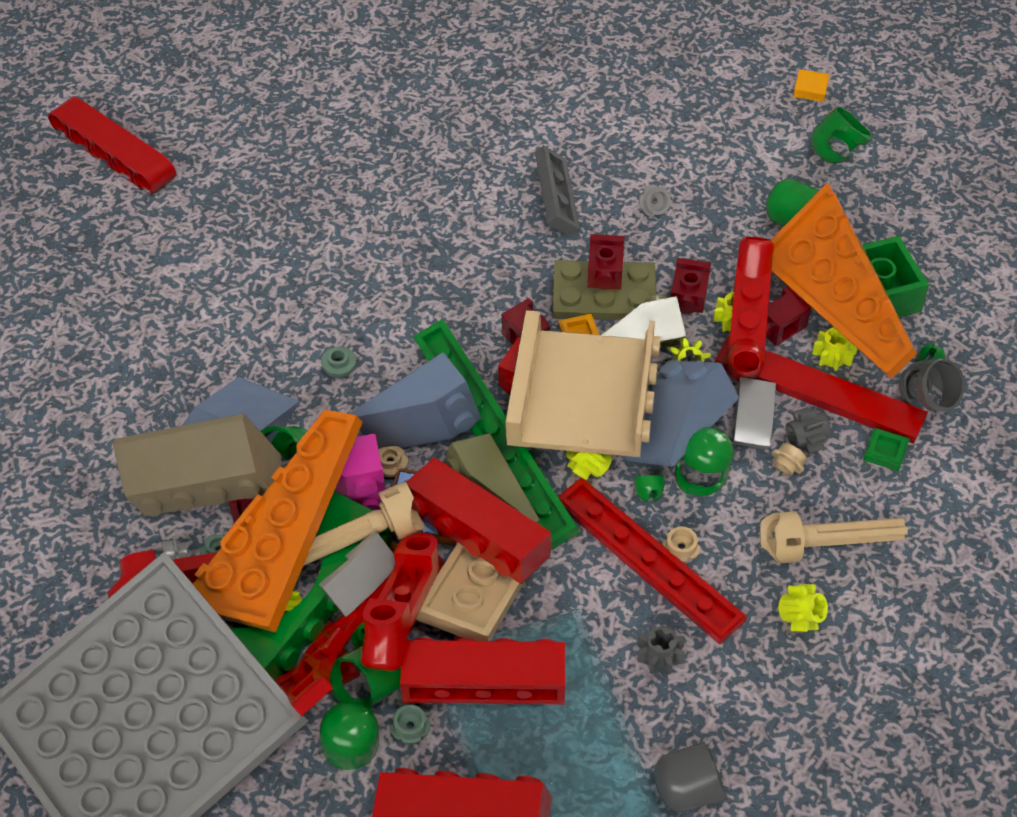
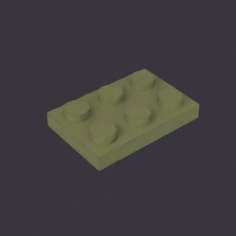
M554 260L553 319H568L592 314L594 320H621L644 303L647 298L656 295L654 262H623L622 287L619 290L587 288L589 261Z

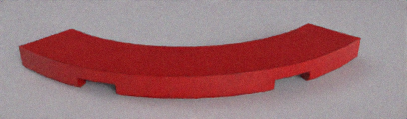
M388 577L347 617L343 615L335 623L329 621L305 651L292 675V679L296 684L291 685L288 689L289 702L301 717L333 689L330 683L332 666L347 640L363 622L362 614L370 598L378 599Z

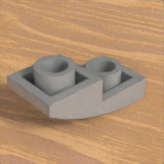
M744 377L739 378L737 391L739 399L735 405L734 413H736L732 444L769 449L773 426L776 383Z
M376 531L345 555L348 560L319 584L345 617L367 599L395 567L393 552Z

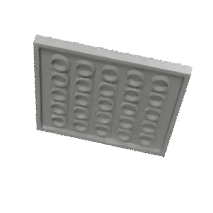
M163 552L0 690V746L51 817H200L308 722L304 715L301 717L292 707L288 696L166 552Z

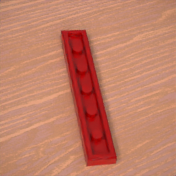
M728 336L715 359V363H721L726 372L730 336ZM765 350L764 367L760 375L755 379L776 383L775 391L868 427L909 438V442L912 444L915 443L928 414V411L767 350Z
M584 478L578 479L558 496L569 515L719 645L746 622L747 616L679 558L671 554L666 547Z

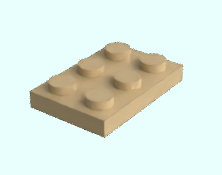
M457 543L438 573L416 620L463 638H471L475 641H491L524 582L520 584L511 577L501 575L493 565L481 557L471 555L464 546Z

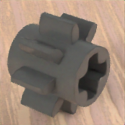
M809 407L792 412L794 420L786 424V434L790 444L796 448L801 447L802 451L806 450L808 454L825 449L823 441L831 437V427L826 415L822 412L816 413L815 409L810 410Z
M651 624L648 636L644 634H639L637 646L641 649L638 650L637 661H647L651 674L656 669H665V672L669 675L671 674L674 662L677 664H683L685 652L681 649L684 648L685 637H677L672 630V625L657 627Z

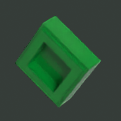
M874 428L863 461L899 472L910 439Z

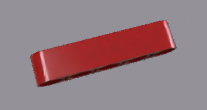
M72 96L48 113L49 122L56 131L60 129L65 133L63 136L76 145L80 143L86 147L85 151L97 159L102 158L108 162L105 165L119 174L121 172L129 177L127 180L140 189L144 187L150 191L149 195H153L176 177V170L167 157L78 97Z

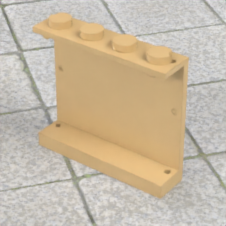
M526 310L505 422L507 445L640 457L642 442L649 443L651 421L645 420V414L653 413L654 392L648 391L649 385H656L658 364L652 363V357L659 358L661 336H654L655 321L649 320V328L645 330V339L541 331L540 312Z

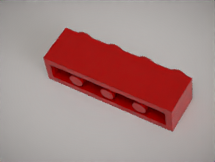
M435 457L406 481L414 497L411 509L417 511L420 518L434 526L444 537H450L464 546L471 555L481 557L493 565L501 575L511 577L522 584L551 556V532Z
M428 637L406 640L401 664L400 686L403 703L565 705V642H555L552 639L546 638L538 639L534 642L514 641L509 638H500L495 641H475L471 638H458L454 641H436Z
M397 768L395 773L380 772L372 817H550L552 796L543 782L531 776H517L515 780H500L498 776L488 773H478L475 775V778L460 777L458 774L450 771H436L434 775H420L419 772L412 769Z

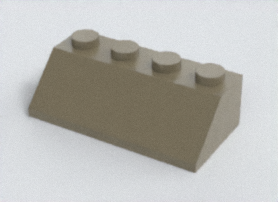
M245 413L117 438L113 442L125 497L141 513L148 516H158L162 513L190 510L195 507L212 504L219 505L245 498L253 499L257 494L262 496L274 482L271 477L279 468L281 454Z

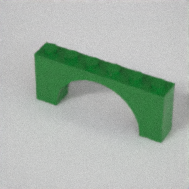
M334 491L316 536L362 517L373 510ZM388 527L379 535L390 548L392 535ZM363 540L322 557L320 573L314 586L297 606L282 616L276 633L255 627L230 628L274 681L296 665L303 649L310 641L316 638L329 617L334 612L339 611L319 584L348 560L345 555Z

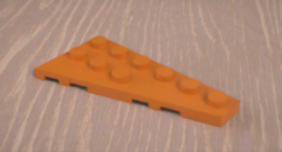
M827 182L771 239L774 244L771 272L789 286L890 379H893L918 353L833 188Z
M324 410L296 445L297 453L285 468L279 466L271 478L274 482L263 496L257 494L220 541L221 549L208 565L203 563L194 574L198 578L193 585L223 620L276 633L363 423L357 415Z

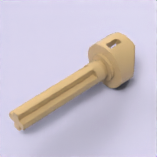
M406 481L378 493L382 502L379 504V510H373L362 517L316 536L304 565L367 538L374 531L379 534L389 527L391 532H395L398 540H401L425 529L418 512L411 509L414 497Z
M794 511L773 513L764 518L760 523L761 548L766 549L778 563L800 562L803 558L804 547L905 540V535L908 534V527L905 526L904 518L802 525L799 515Z

